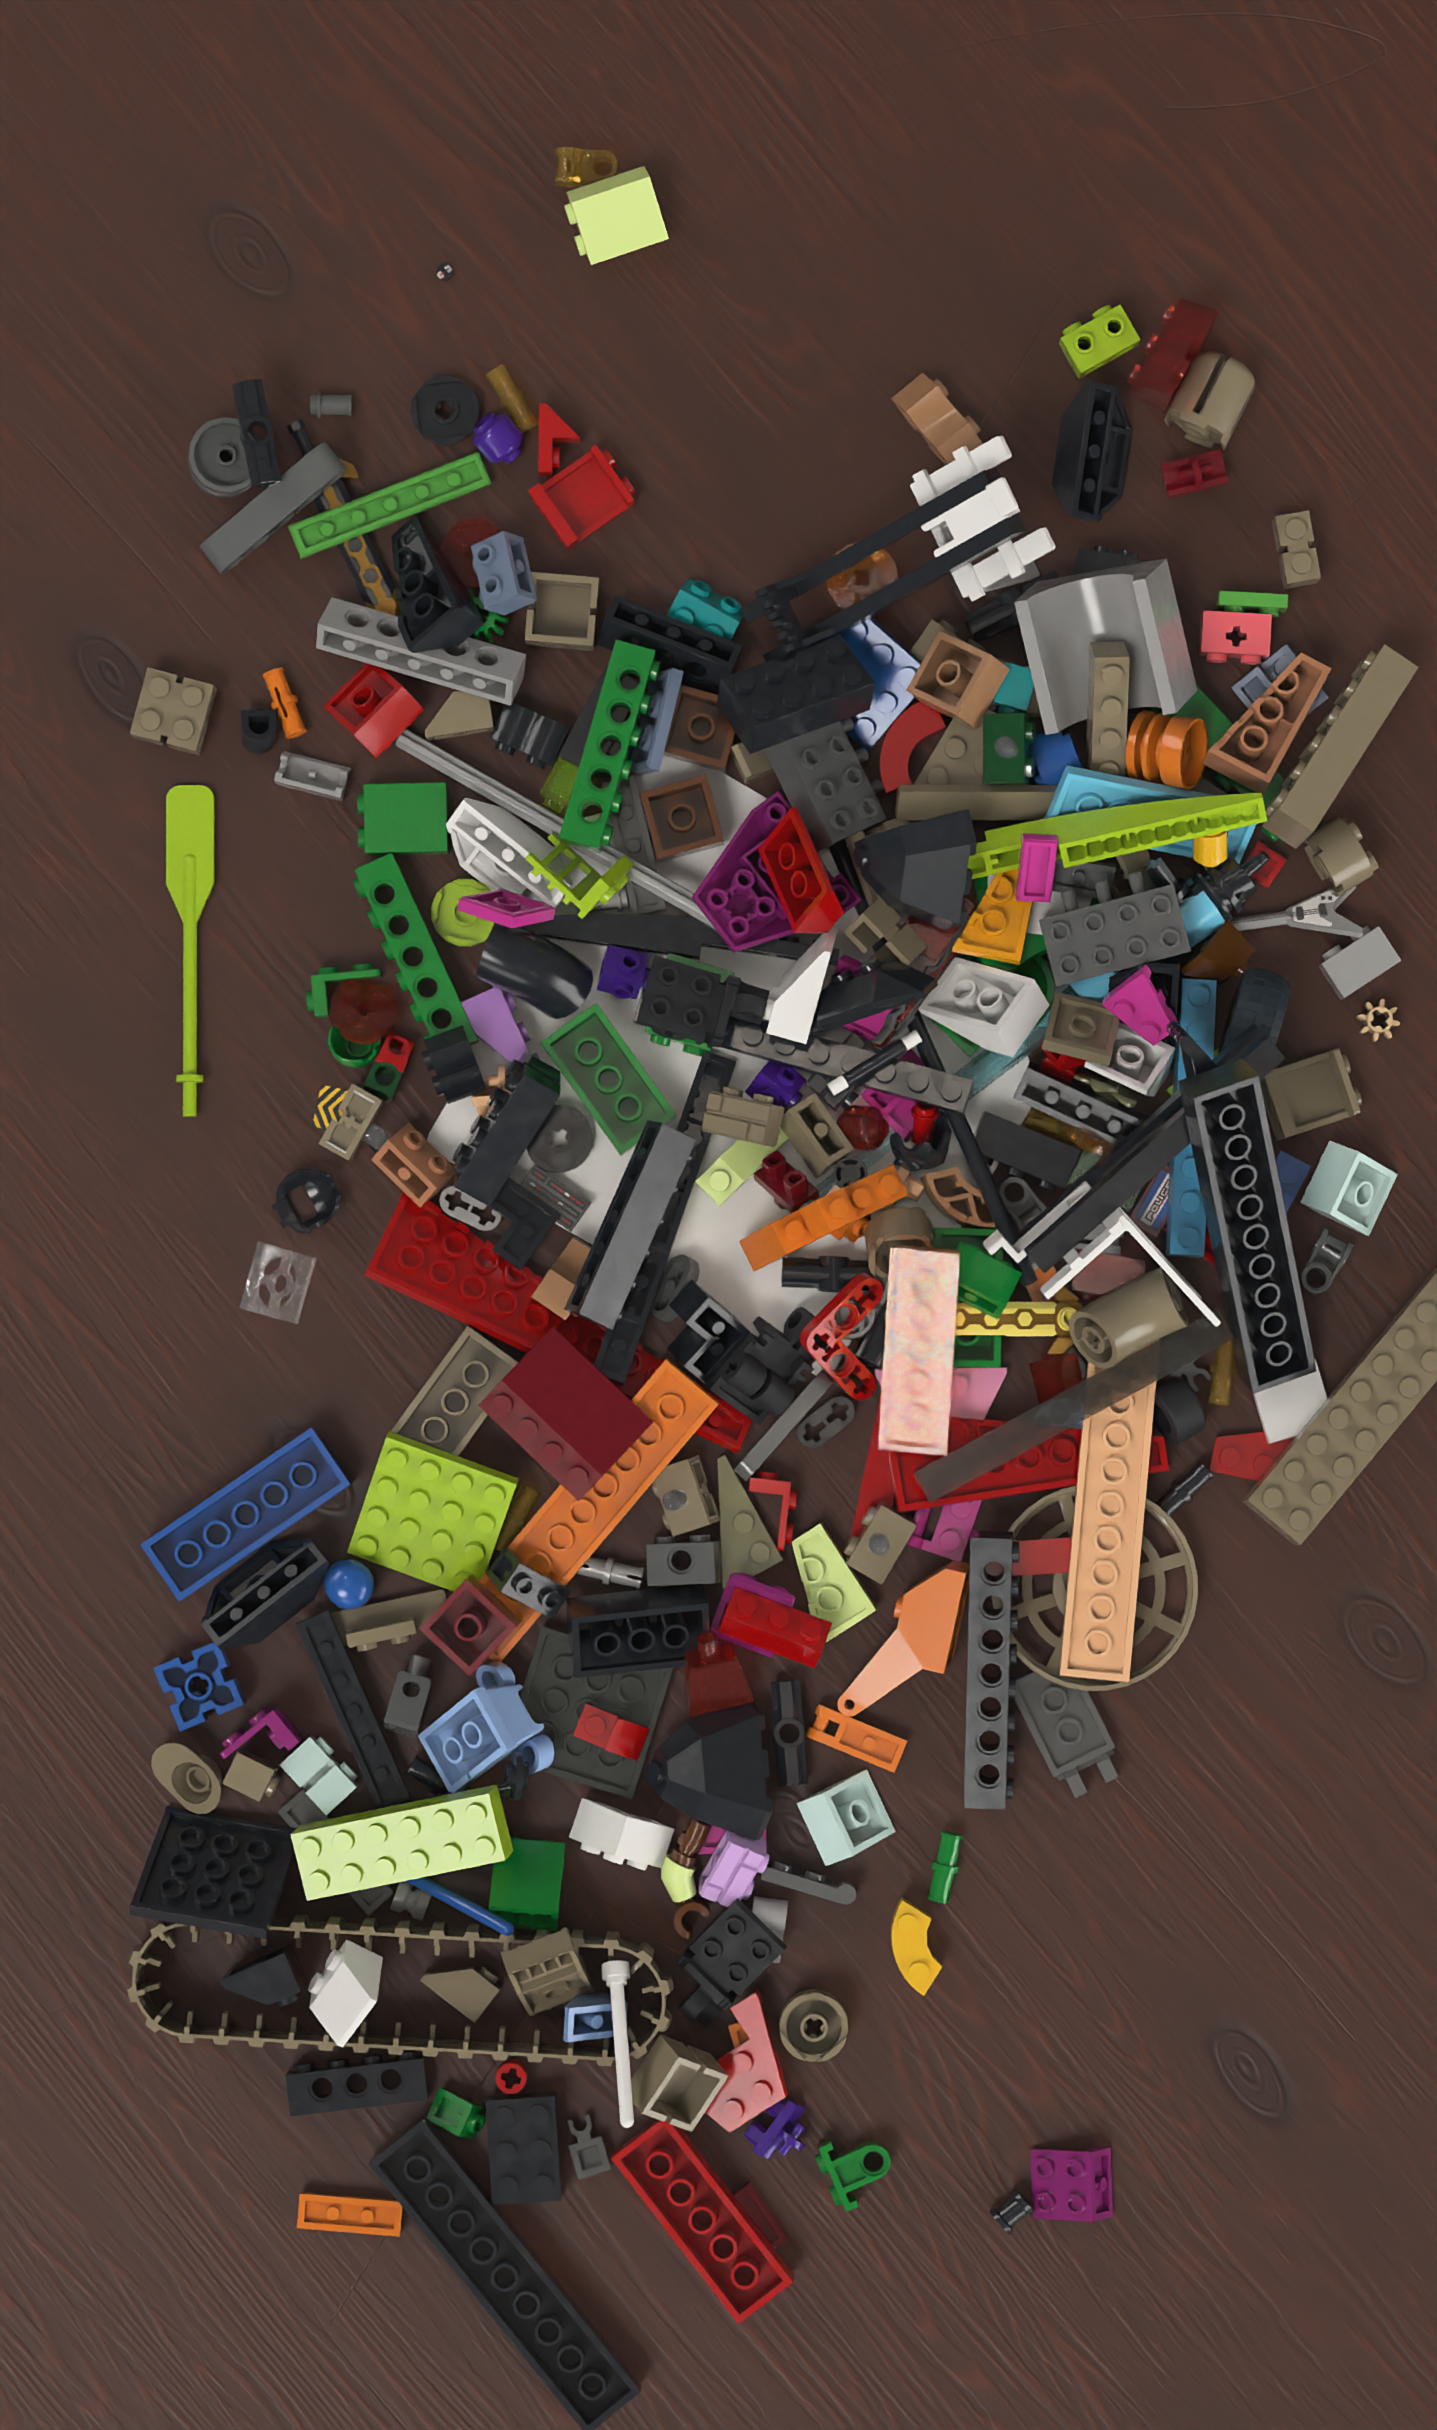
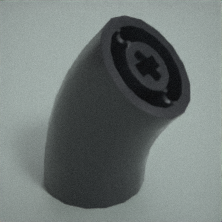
M494 923L478 966L476 980L492 985L525 1001L550 1018L560 1019L577 1011L585 1002L592 988L593 974L585 962L552 941L523 927L511 929Z

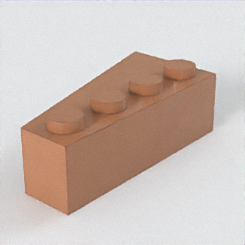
M1301 652L1276 678L1271 686L1256 699L1241 718L1227 730L1223 737L1208 750L1202 764L1257 793H1262L1263 796L1332 668Z

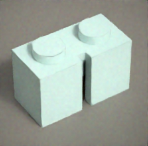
M311 1735L280 1766L300 1788L303 1786L306 1789V1794L327 1816L359 1786L354 1781L358 1775L345 1761L340 1765L331 1756L334 1749L323 1737L320 1736L316 1740Z

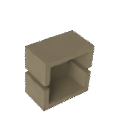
M531 572L537 601L529 604V608L536 609L535 612L534 610L527 609L525 644L527 646L594 651L597 619L596 615H590V613L597 614L599 577Z
M147 667L130 735L135 739L161 746L164 745L165 739L163 736L168 737L166 744L170 748L200 756L217 693L216 687L212 684L184 677L183 683H180L181 679L178 675Z
M660 2034L631 2078L633 2104L641 2114L663 2122L667 2120L671 2125L692 2132L729 2075L710 2053L689 2045L686 2047L682 2042Z

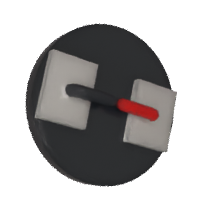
M441 264L436 269V275L440 280L447 281L452 277L453 269L448 264Z

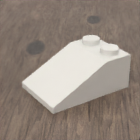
M834 924L828 933H823L786 971L779 987L773 985L763 1017L764 1020L769 1021L766 1033L804 1044L807 1043L839 925Z
M955 957L938 980V986L928 994L918 1009L925 1016L984 1049L1014 1057L1048 1008L1049 1003L1035 979Z

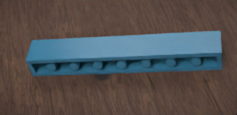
M1182 978L1179 981L1178 1023L1213 1060L1217 980ZM1176 1041L1173 1095L1180 1089L1178 1081L1186 1078L1180 1046ZM1191 1143L1169 1162L1165 1256L1194 1258L1204 1256L1206 1216Z

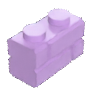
M726 1830L698 1879L701 1897L713 1902L718 1901L726 1907H729L737 1898L740 1901L741 1899L747 1900L754 1887L753 1878L757 1872L762 1874L765 1871L769 1861L764 1838L761 1837L760 1840H753Z

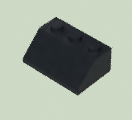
M292 1944L229 1970L220 1980L223 1988L266 2005L277 2002L278 2007L298 2000L300 1994L303 1993L302 1989L308 1982Z

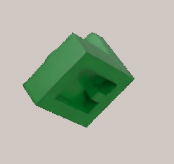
M440 2087L426 2119L459 2137L474 2139L485 2124L486 2106L473 2103L446 2088Z

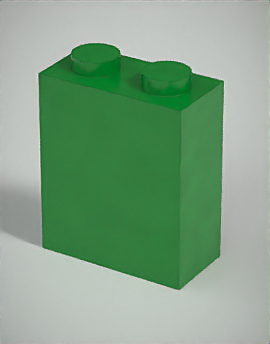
M446 783L363 784L364 793L357 794L358 814H364V827H358L359 848H365L366 856H385L389 853H393V855L449 854V834L446 827L448 822V786Z
M510 1837L513 1852L505 1861L493 1863L489 1911L512 1923L514 1928L557 1931L565 1843L553 1840L537 1841Z

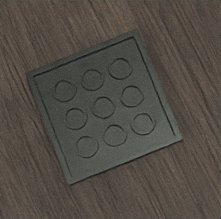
M542 1626L520 1695L533 1721L537 1724H544V1729L540 1734L548 1736L554 1746L553 1762L548 1768L540 1771L633 1799L674 1667L574 1678L568 1634ZM586 1703L650 1729L637 1761L608 1752L602 1747L573 1736ZM511 1754L504 1759L510 1761Z

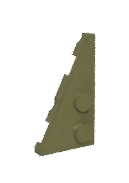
M723 1455L717 1460L723 1589H725L730 1574L744 1573L753 1577L781 1562L783 1559L736 1473L733 1471L726 1455Z

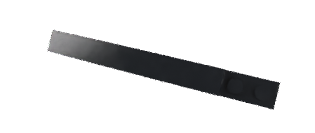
M577 914L554 915L553 920L521 926L544 938L606 947L608 944L622 948L631 947L641 952L661 955L672 953L700 960L702 947L732 951L716 929L695 917L587 914L581 919ZM785 936L779 938V940H772L737 952L798 960L812 945L799 943V937ZM833 948L829 965L837 966L840 949Z
M707 1051L703 1052L676 1129L696 1140L693 1146V1156L684 1167L679 1178V1188L675 1195L670 1198L666 1207L664 1222L656 1230L651 1241L650 1254L640 1266L637 1273V1283L634 1289L629 1292L623 1305V1315L619 1322L614 1325L613 1330L606 1329L594 1363L612 1382L624 1385L712 1134L701 1129L704 1114L707 1112L706 1105L709 1093L711 1091L722 1093L723 1087H728L736 1065V1061Z

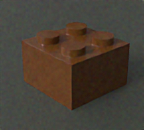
M680 685L663 756L726 772L736 733L716 705L718 695Z
M706 775L640 792L641 803L658 863L724 845L723 834Z

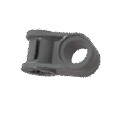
M1008 1177L999 1183L998 1191L1001 1194L1012 1222L1018 1231L1021 1232L1028 1222L1046 1209V1206L1021 1178ZM1012 1182L1019 1184L1022 1189V1196L1016 1202L1008 1201L1004 1195L1005 1187Z
M1324 1227L1298 1274L1301 1291L1308 1295H1317L1327 1290L1337 1272L1340 1271L1349 1257L1354 1244L1350 1242L1348 1244L1343 1243L1331 1236L1329 1230ZM1309 1270H1316L1321 1273L1323 1283L1320 1288H1313L1308 1285L1306 1275Z

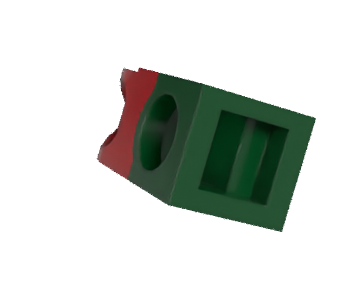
M390 1031L363 1085L364 1090L392 1103L416 1042Z

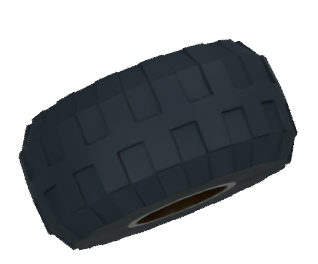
M1259 968L1243 972L1226 1021L1219 1054L1253 1023L1276 1045L1291 990V984L1284 976Z

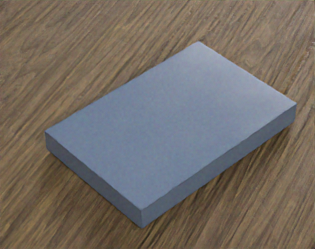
M675 668L659 671L656 682L650 680L647 693L651 694L652 698L647 714L641 713L638 726L642 727V733L638 746L632 747L629 760H633L630 773L643 775L660 770L684 671Z

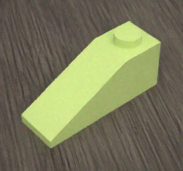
M779 1126L780 1132L775 1147L738 1139L695 1183L720 1207L762 1166V1160L777 1151L788 1140V1137Z

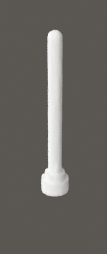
M616 1960L605 1962L601 1967L602 1979L606 1981V1986L610 1987L620 2123L623 2127L629 2128L634 2123L624 1986L627 1985V1979L630 1978L629 1962Z

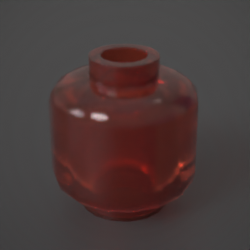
M849 1106L837 1119V1125L854 1150H876L883 1144L889 1134V1124L887 1120L883 1119L881 1109L875 1106Z

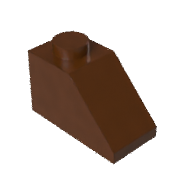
M1226 920L1223 925L1199 944L1180 971L1186 976L1205 980H1217V982L1221 983L1231 975L1235 978L1239 977L1251 965L1247 960L1256 949L1229 920Z

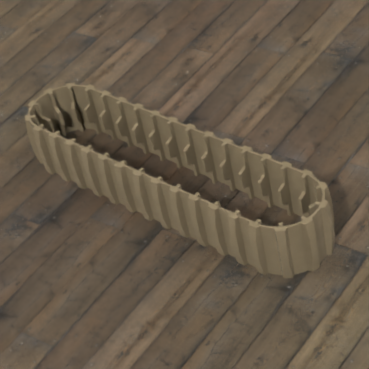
M275 1914L269 1931H295L296 1948L303 1946L304 1932L329 1933V1940H331L330 1950L337 1949L339 1934L364 1935L365 1949L369 1951L372 1950L373 1936L399 1937L401 1954L406 1953L408 1937L434 1939V1955L437 1956L441 1954L442 1939L469 1941V1957L473 1958L476 1954L477 1941L504 1943L503 1950L507 1952L510 1951L511 1943L528 1944L534 1939L538 1940L546 1937L547 1934H552L551 1931L538 1929L536 1933L517 1932V1928H514L512 1935L505 1936L497 1931H484L481 1924L469 1923L467 1930L449 1929L448 1923L437 1921L434 1922L432 1928L415 1927L412 1920H400L397 1926L380 1925L377 1918H365L362 1924L346 1923L345 1918L342 1916H331L328 1922L312 1921L308 1914H296L293 1920L277 1919ZM157 1920L151 1926L152 1936L148 1941L132 1948L129 1956V1964L133 1966L132 1985L127 1988L130 2002H137L141 2012L147 2018L145 2025L154 2033L162 2030L168 2034L178 2036L180 2043L194 2044L197 2038L213 2039L215 2045L228 2046L232 2040L248 2041L250 2047L263 2048L266 2042L283 2043L285 2049L296 2050L301 2044L318 2045L320 2051H333L335 2046H338L327 2031H300L299 2015L292 2016L291 2030L266 2029L264 2013L257 2015L256 2029L231 2027L230 2011L222 2013L221 2027L197 2025L195 2009L188 2011L187 2024L171 2019L166 2014L174 2005V2002L170 2000L162 2011L155 2005L148 1992L159 1989L162 1986L161 1981L145 1983L144 1965L150 1963L159 1967L163 1962V1959L154 1956L155 1952L149 1950L157 1936H159L161 1941L165 1940L172 1949L178 1945L172 1934L174 1932L173 1928L188 1925ZM190 1926L192 1942H198L200 1927ZM573 1929L570 1936L578 1958L580 1947L608 1948V1961H614V1949L622 1950L637 1957L630 1967L631 1974L645 1963L656 1977L654 1983L644 1985L641 1988L642 1993L654 1991V1993L661 1992V2011L655 2009L651 2011L642 2008L640 2012L641 2016L651 2019V2023H654V2025L641 2038L630 2025L627 2027V2034L632 2041L631 2044H628L629 2056H633L635 2059L644 2057L649 2053V2043L657 2032H664L670 2026L672 2015L665 2008L666 1995L674 1989L672 1976L668 1972L661 1971L653 1958L655 1949L646 1942L637 1945L628 1940L621 1939L618 1931H607L605 1937L586 1936L585 1930ZM225 1932L227 1934L226 1944H232L234 1942V1933ZM269 1932L266 1939L261 1938V1946L268 1945ZM364 2019L361 2022L360 2034H352L344 2045L353 2047L355 2053H367L370 2048L388 2049L390 2055H402L404 2050H421L425 2057H437L438 2052H457L460 2059H471L473 2053L492 2054L495 2061H506L508 2055L527 2056L528 2062L541 2063L543 2057L562 2058L563 2064L576 2065L578 2059L597 2060L598 2066L610 2067L615 2060V2048H609V2038H604L603 2048L575 2046V2041L569 2042L568 2046L541 2044L540 2037L541 2028H535L534 2044L507 2043L506 2026H501L499 2042L472 2041L470 2024L465 2026L464 2040L437 2039V2023L433 2022L430 2025V2038L403 2037L402 2021L396 2022L395 2036L369 2035L368 2019Z

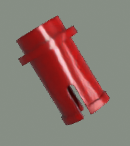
M916 1102L911 1109V1114L914 1117L911 1141L917 1145L924 1141L931 1144L933 1142L934 1120L939 1116V1111L935 1107Z

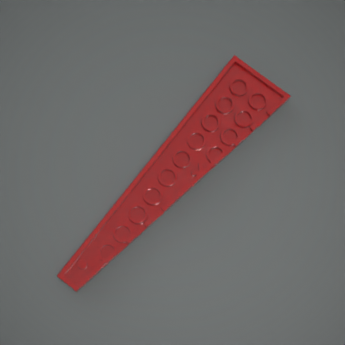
M404 1192L402 1193L364 1276L526 1353L554 1326L593 1364L595 1363L607 1328L597 1326L573 1314H570L564 1320L531 1297L543 1280L541 1276L535 1275L526 1266L521 1271L516 1269L493 1252L494 1244L488 1240L485 1243L469 1232V1227L460 1221L457 1224L441 1213L442 1209L432 1202L428 1201L420 1208ZM638 1343L624 1385L613 1382L631 1400L665 1361L662 1358L658 1360L643 1350V1345ZM705 1390L720 1404L695 1434L738 1453L753 1420L714 1393Z

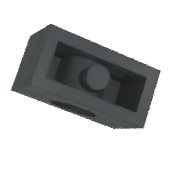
M710 1534L689 1535L690 1542H677L676 1536L656 1537V1543L646 1545L648 1586L722 1582L720 1541H710ZM681 1550L688 1552L691 1556V1564L686 1570L682 1569L677 1563V1555Z

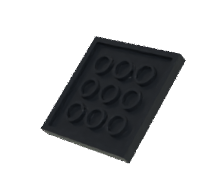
M167 1806L130 1904V1915L266 1939L295 1857L290 1834L296 1828L210 1813L196 1814L187 1809Z

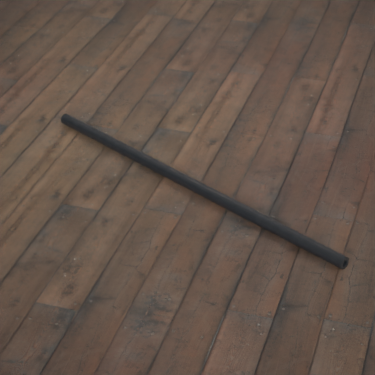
M842 841L829 847V851L839 873L844 876L862 900L854 906L858 916H860L869 905L846 844ZM884 937L872 946L874 953L887 942ZM918 1010L914 1015L915 1018L907 1027L909 1032L916 1030L922 1039V1042L917 1044L916 1048L925 1067L946 1072ZM945 1111L996 1229L1014 1245L1018 1241L1015 1237L1017 1231L965 1114L963 1116ZM1008 1254L1014 1269L1022 1273L1019 1278L1022 1287L1038 1281L1028 1256L1017 1263Z

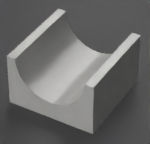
M1167 558L1038 581L1014 602L1046 735L1059 733L1064 728L1087 719L1090 642L1124 641L1130 656L1128 709L1159 707L1162 708L1163 715L1177 713L1197 692Z

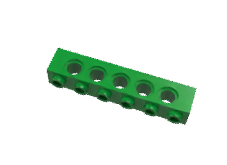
M620 640L615 641L559 834L561 843L601 853L603 845L609 846L614 829V826L609 825L612 812H619L623 799V793L618 792L622 779L628 780L633 760L628 759L631 746H638L642 733V727L637 726L641 713L647 714L652 695L647 693L650 680L656 682L661 667V662L656 660V650ZM628 674L637 675L640 678L639 685L631 690L623 688L621 681L624 676ZM618 707H626L630 710L631 714L627 721L619 723L611 718L612 712ZM611 739L617 740L621 744V749L617 754L609 756L602 752V746L606 741ZM601 772L608 773L612 777L609 786L603 789L597 788L592 784L594 776ZM596 805L602 809L601 817L593 822L585 820L583 818L584 810L588 806Z
M389 853L355 869L358 878L352 880L360 899L366 896L372 907L371 910L366 911L374 929L381 928L386 938L385 941L381 942L383 950L389 961L396 960L400 971L395 973L403 992L410 990L415 1001L409 1005L417 1023L424 1021L429 1032L423 1036L424 1039L463 1025L470 1046L478 1043L479 1040L393 853ZM384 886L393 888L395 892L394 899L388 904H381L376 899L377 891ZM399 917H403L409 922V928L403 935H395L390 929L392 921ZM417 948L423 952V960L417 966H408L405 963V954L408 950ZM427 979L434 980L437 983V992L429 998L422 997L419 994L420 984ZM442 1010L448 1011L452 1016L451 1024L444 1029L436 1028L433 1024L434 1015Z

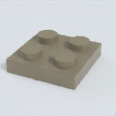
M1055 991L1042 1049L1109 1066L1120 1019L1101 1005V1002Z

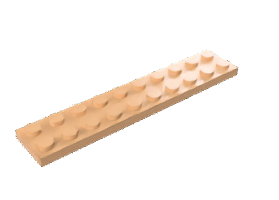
M1160 1339L1134 1352L1108 1369L1099 1368L1090 1362L1087 1364L1059 1676L1129 1682Z

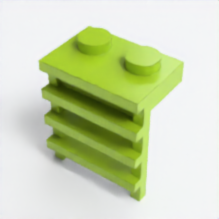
M554 832L547 838L556 846L549 855L541 861L530 852L525 858L534 867L531 873L535 877L541 873L550 881L546 886L550 891L556 887L565 895L562 902L566 905L573 902L581 910L577 914L581 919L600 902L605 905L630 880L626 873L634 865L626 856H623L601 876L568 844L561 843L559 836ZM563 852L571 862L556 875L548 866ZM579 867L587 876L571 889L563 880Z

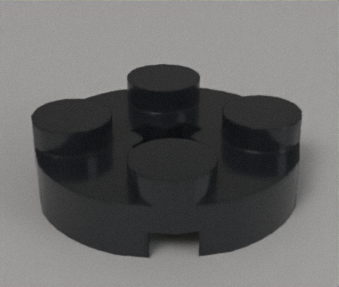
M438 376L429 379L412 399L411 417L416 430L424 440L436 445L451 446L464 441L473 434V428L479 421L480 409L475 393L467 384L452 376ZM448 402L450 408H455V413L450 414L448 420H443L441 415L435 414V411L441 408V403Z
M554 1105L527 1147L529 1157L537 1166L549 1172L565 1173L578 1168L588 1158L592 1149L593 1133L587 1118L572 1106ZM562 1129L567 1132L565 1135V1139L568 1141L565 1147L562 1145H558L556 1148L552 1147L550 1144L553 1139L549 1136L552 1131L559 1133Z

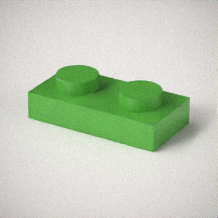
M1219 591L1217 594L1216 609H1224V612L1245 613V611H1258V614H1272V618L1279 617V612L1284 613L1288 608V594Z

